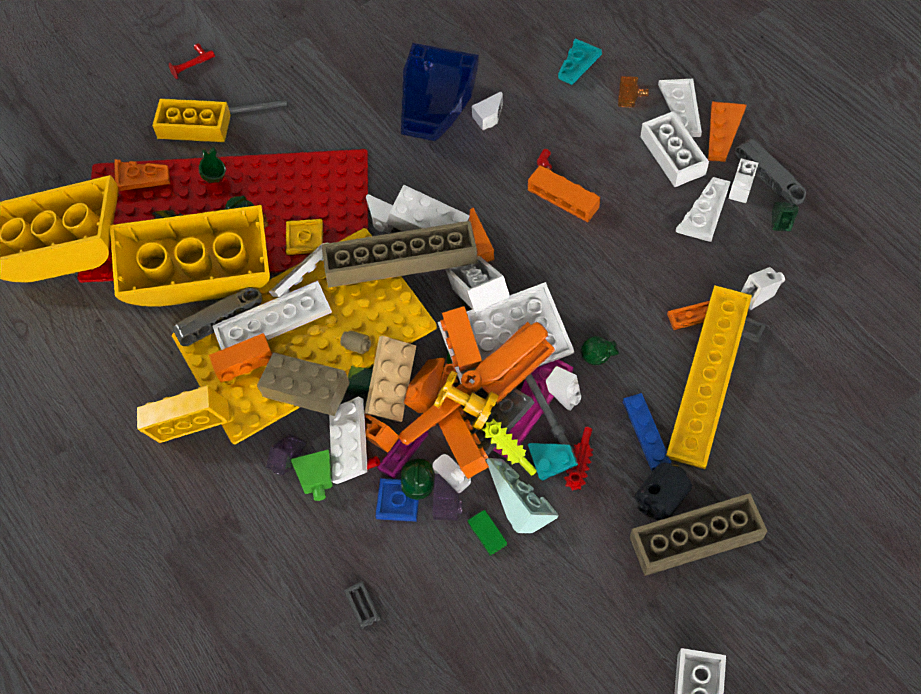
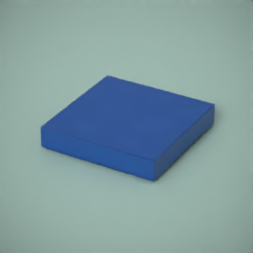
M380 478L376 519L417 522L419 500L410 499L405 496L401 488V480Z

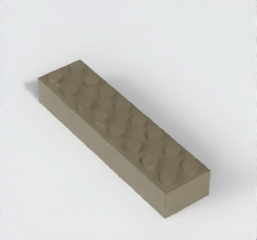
M471 221L322 244L328 288L478 264L477 248Z

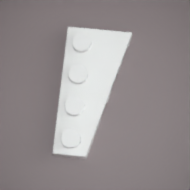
M693 79L659 80L658 85L670 111H674L691 137H701L702 131Z

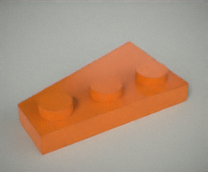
M115 159V182L117 183L118 191L170 184L169 168L167 165L151 163L142 165L134 161L125 163Z

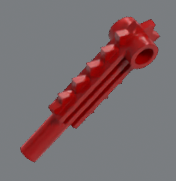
M590 427L584 428L581 443L574 445L573 451L578 465L566 470L569 476L564 477L566 481L565 486L570 487L572 491L581 490V486L586 484L583 479L588 477L585 471L590 469L587 464L591 463L589 457L593 456L591 453L593 449L588 445L592 433V428Z

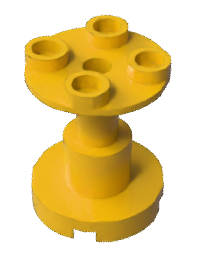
M451 371L446 380L447 382L442 386L434 406L439 408L445 397L452 399L464 406L463 411L476 417L472 427L480 430L491 414L490 411L495 406L499 395L492 391L486 399L473 392L471 395H468L452 386L458 373Z

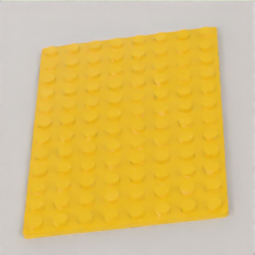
M363 228L341 241L372 237V235L366 228ZM319 260L316 263L317 267L310 273L306 272L302 276L303 280L297 285L293 284L289 290L292 292L318 281L332 313L269 339L268 342L272 353L344 370L348 379L374 365L379 336H386L411 344L434 331L437 325L402 276L328 288L324 260ZM299 264L270 279L266 285L258 289L262 295L260 305L278 298L273 297L269 291ZM351 330L368 335L371 340L369 351L360 354L345 349L340 344L342 334L345 331L349 332ZM215 332L189 346L180 345L175 333L172 334L176 345L199 386H209L228 400L229 422L221 425L232 444L241 442L300 408L262 396L257 384L266 366H261L249 373L221 383L214 372L209 357L210 354L221 350Z

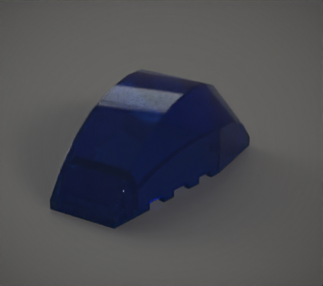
M412 43L403 70L401 135L437 141L455 122L472 97L479 55Z

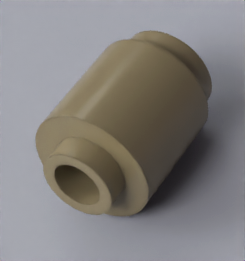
M350 330L342 334L340 344L347 350L364 354L366 351H369L371 340L368 335Z

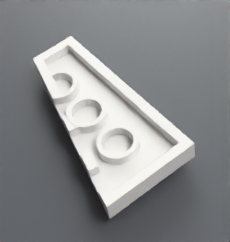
M713 177L699 199L695 201L691 210L685 215L684 220L678 225L676 232L711 242L730 181Z

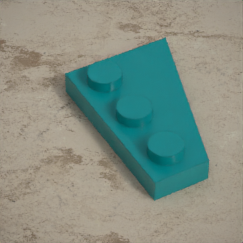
M575 38L573 46L568 52V57L564 60L558 73V78L573 85L602 55V49Z

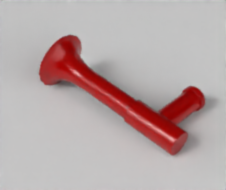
M195 44L194 49L200 55L180 65L169 63L170 71L174 78L178 79V74L183 70L214 58V52L212 50L205 52L200 44Z

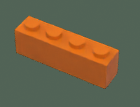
M541 165L528 179V191L586 222H589L599 209L600 197L597 194L582 188L579 184H574L565 177L559 176Z
M459 406L439 421L438 424L461 470L469 479L489 467L486 459L489 457L483 447L479 448L478 445L481 442L476 433H471L474 428L468 419H464L467 415L463 411L462 406Z

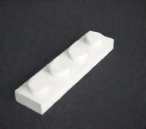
M322 244L269 291L273 297L288 294L290 292L289 288L293 284L297 285L303 280L302 276L306 272L310 273L317 267L316 263L319 260L323 261Z

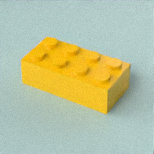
M159 99L152 126L158 139L225 142L231 114L227 102Z
M200 386L198 389L184 391L179 395L165 397L163 400L149 402L144 406L137 407V429L159 443L229 422L228 400L209 386Z

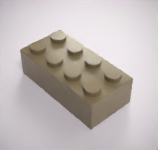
M273 352L257 387L265 398L335 416L350 382L344 370Z

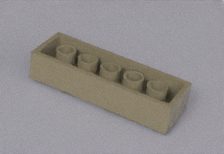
M751 493L633 528L630 540L644 576L763 540L767 529Z

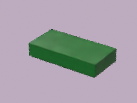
M485 510L467 520V523L489 555L507 546L506 540Z

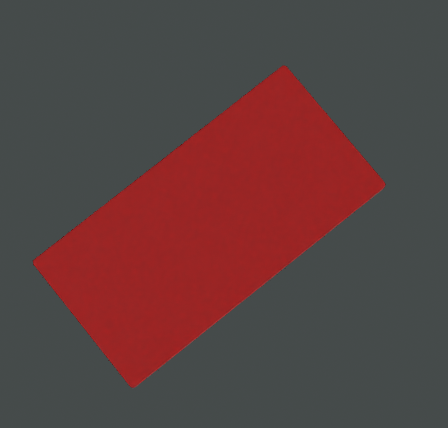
M366 149L217 157L224 163L226 168L224 178L217 183H208L201 178L198 168L203 158L134 161L142 165L147 163L167 165L169 168L170 184L118 191L113 225L220 211L225 208L230 198L245 196L254 206H262L269 273L285 272L301 263L310 255L286 254V221L322 219L323 243L339 242L363 228L368 230V205L366 200L368 194V151ZM97 163L92 166L91 180L109 175L115 180V163ZM111 242L107 260L97 268L78 272L77 279L79 282L114 281Z

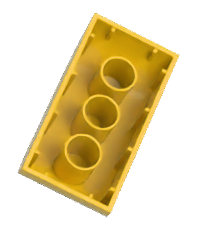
M109 175L1 201L0 279L12 282H34L101 266L109 255L111 242L110 225L114 223L118 198V186L113 177Z
M261 205L110 225L115 297L125 303L139 306H168L225 298L246 288L260 289L270 279Z

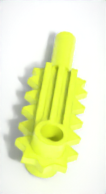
M494 419L491 422H485L486 427L482 429L486 433L485 438L491 437V444L497 443L496 449H502L501 455H508L507 461H511L512 465L519 462L531 476L534 475L537 470L524 457L526 450L523 449V445L517 446L518 439L512 440V433L506 434L507 428H501V422H496Z

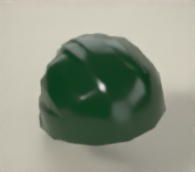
M214 147L210 149L209 153H207L206 149L202 150L203 159L200 161L198 168L201 178L208 183L220 182L226 172L224 163L216 157L217 152Z
M598 336L588 338L581 347L582 358L591 365H601L611 355H618L619 352L615 348L617 345L615 341L609 342Z

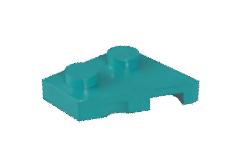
M527 444L540 480H545L578 465L573 448L570 445Z

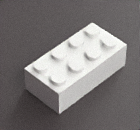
M674 111L642 123L640 137L674 187L706 175L709 161Z
M403 185L388 215L386 224L401 231H409L466 222L470 216Z
M477 256L478 264L446 269L452 289L474 311H483L487 306L502 303L506 298L510 297L504 276L480 256Z
M681 648L677 657L674 694H724L726 655Z

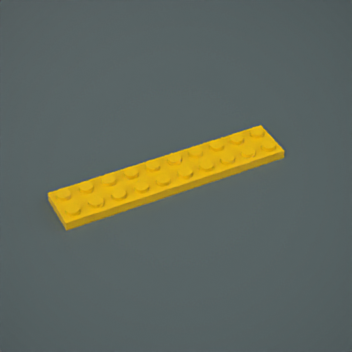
M714 285L666 457H669L671 460L705 469L707 466L752 295Z

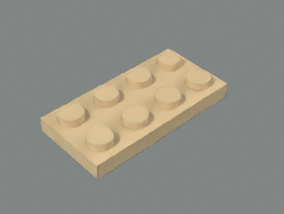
M379 336L365 414L402 422L405 409L404 400L410 382L416 345L386 336Z

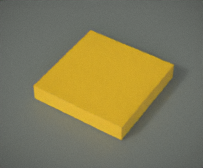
M322 219L286 221L287 255L310 254L323 243Z

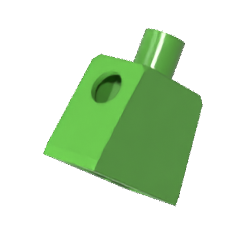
M329 450L291 459L304 493H313L315 501L325 499L324 489L333 487Z

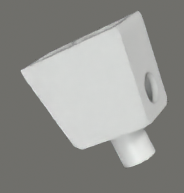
M769 267L749 275L741 292L752 295L749 305L750 310L776 294L781 283L785 281V277L781 272L776 273Z

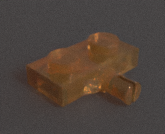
M621 76L618 107H635L638 96H649V89H639L638 77Z

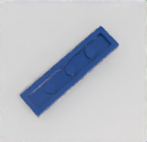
M640 393L623 398V404L651 471L660 462L671 464L670 458L666 457V448L643 394Z

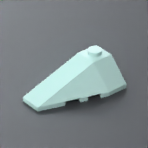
M488 458L486 460L507 519L516 532L533 533L558 518L559 515L544 497L538 498L532 492L534 488L530 484L527 485L518 479L519 474L503 459Z

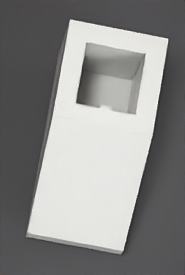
M741 158L728 199L743 203L747 202L758 167L757 162Z
M556 366L546 380L547 388L567 410L571 411L574 405H578L581 400L577 375Z

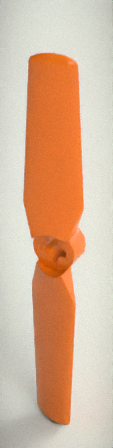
M538 322L533 323L485 358L474 371L465 372L461 378L462 384L455 388L471 395L472 392L478 391L482 384L486 386L498 380L548 336L547 330L542 324ZM445 397L439 408L434 405L431 406L399 434L400 441L405 445H409L461 406V404Z

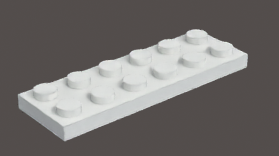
M316 281L217 323L212 327L220 348L223 350L262 333L265 334L267 340L330 314L332 311L319 282Z

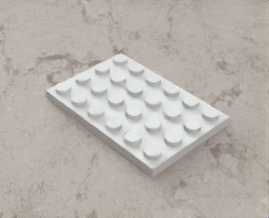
M546 282L512 294L502 303L489 305L483 311H474L472 309L466 312L482 361L501 347L527 322L530 325L535 322L542 324L548 332V336L545 339L555 348V351L539 366L574 354V349ZM438 322V326L440 328L443 339L445 341V344L451 357L455 354L453 348L449 349L446 342V338L449 337L448 332L443 331L441 322ZM455 367L460 383L465 372L474 371L477 367L460 372L459 367Z

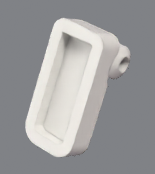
M443 454L433 462L434 472L441 479L443 478V481L447 485L449 484L456 493H461L471 484V478L467 479L460 466L448 455Z

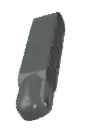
M751 138L736 147L735 152L740 160L742 158L758 163L755 174L777 195H782L792 205H799L804 202L806 197L805 188L758 142Z
M246 288L176 323L173 331L180 345L189 346L214 333L213 325L259 306L262 302V295L258 289Z

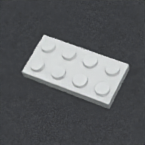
M356 397L340 404L335 416L329 415L332 482L335 484L367 473L364 399Z

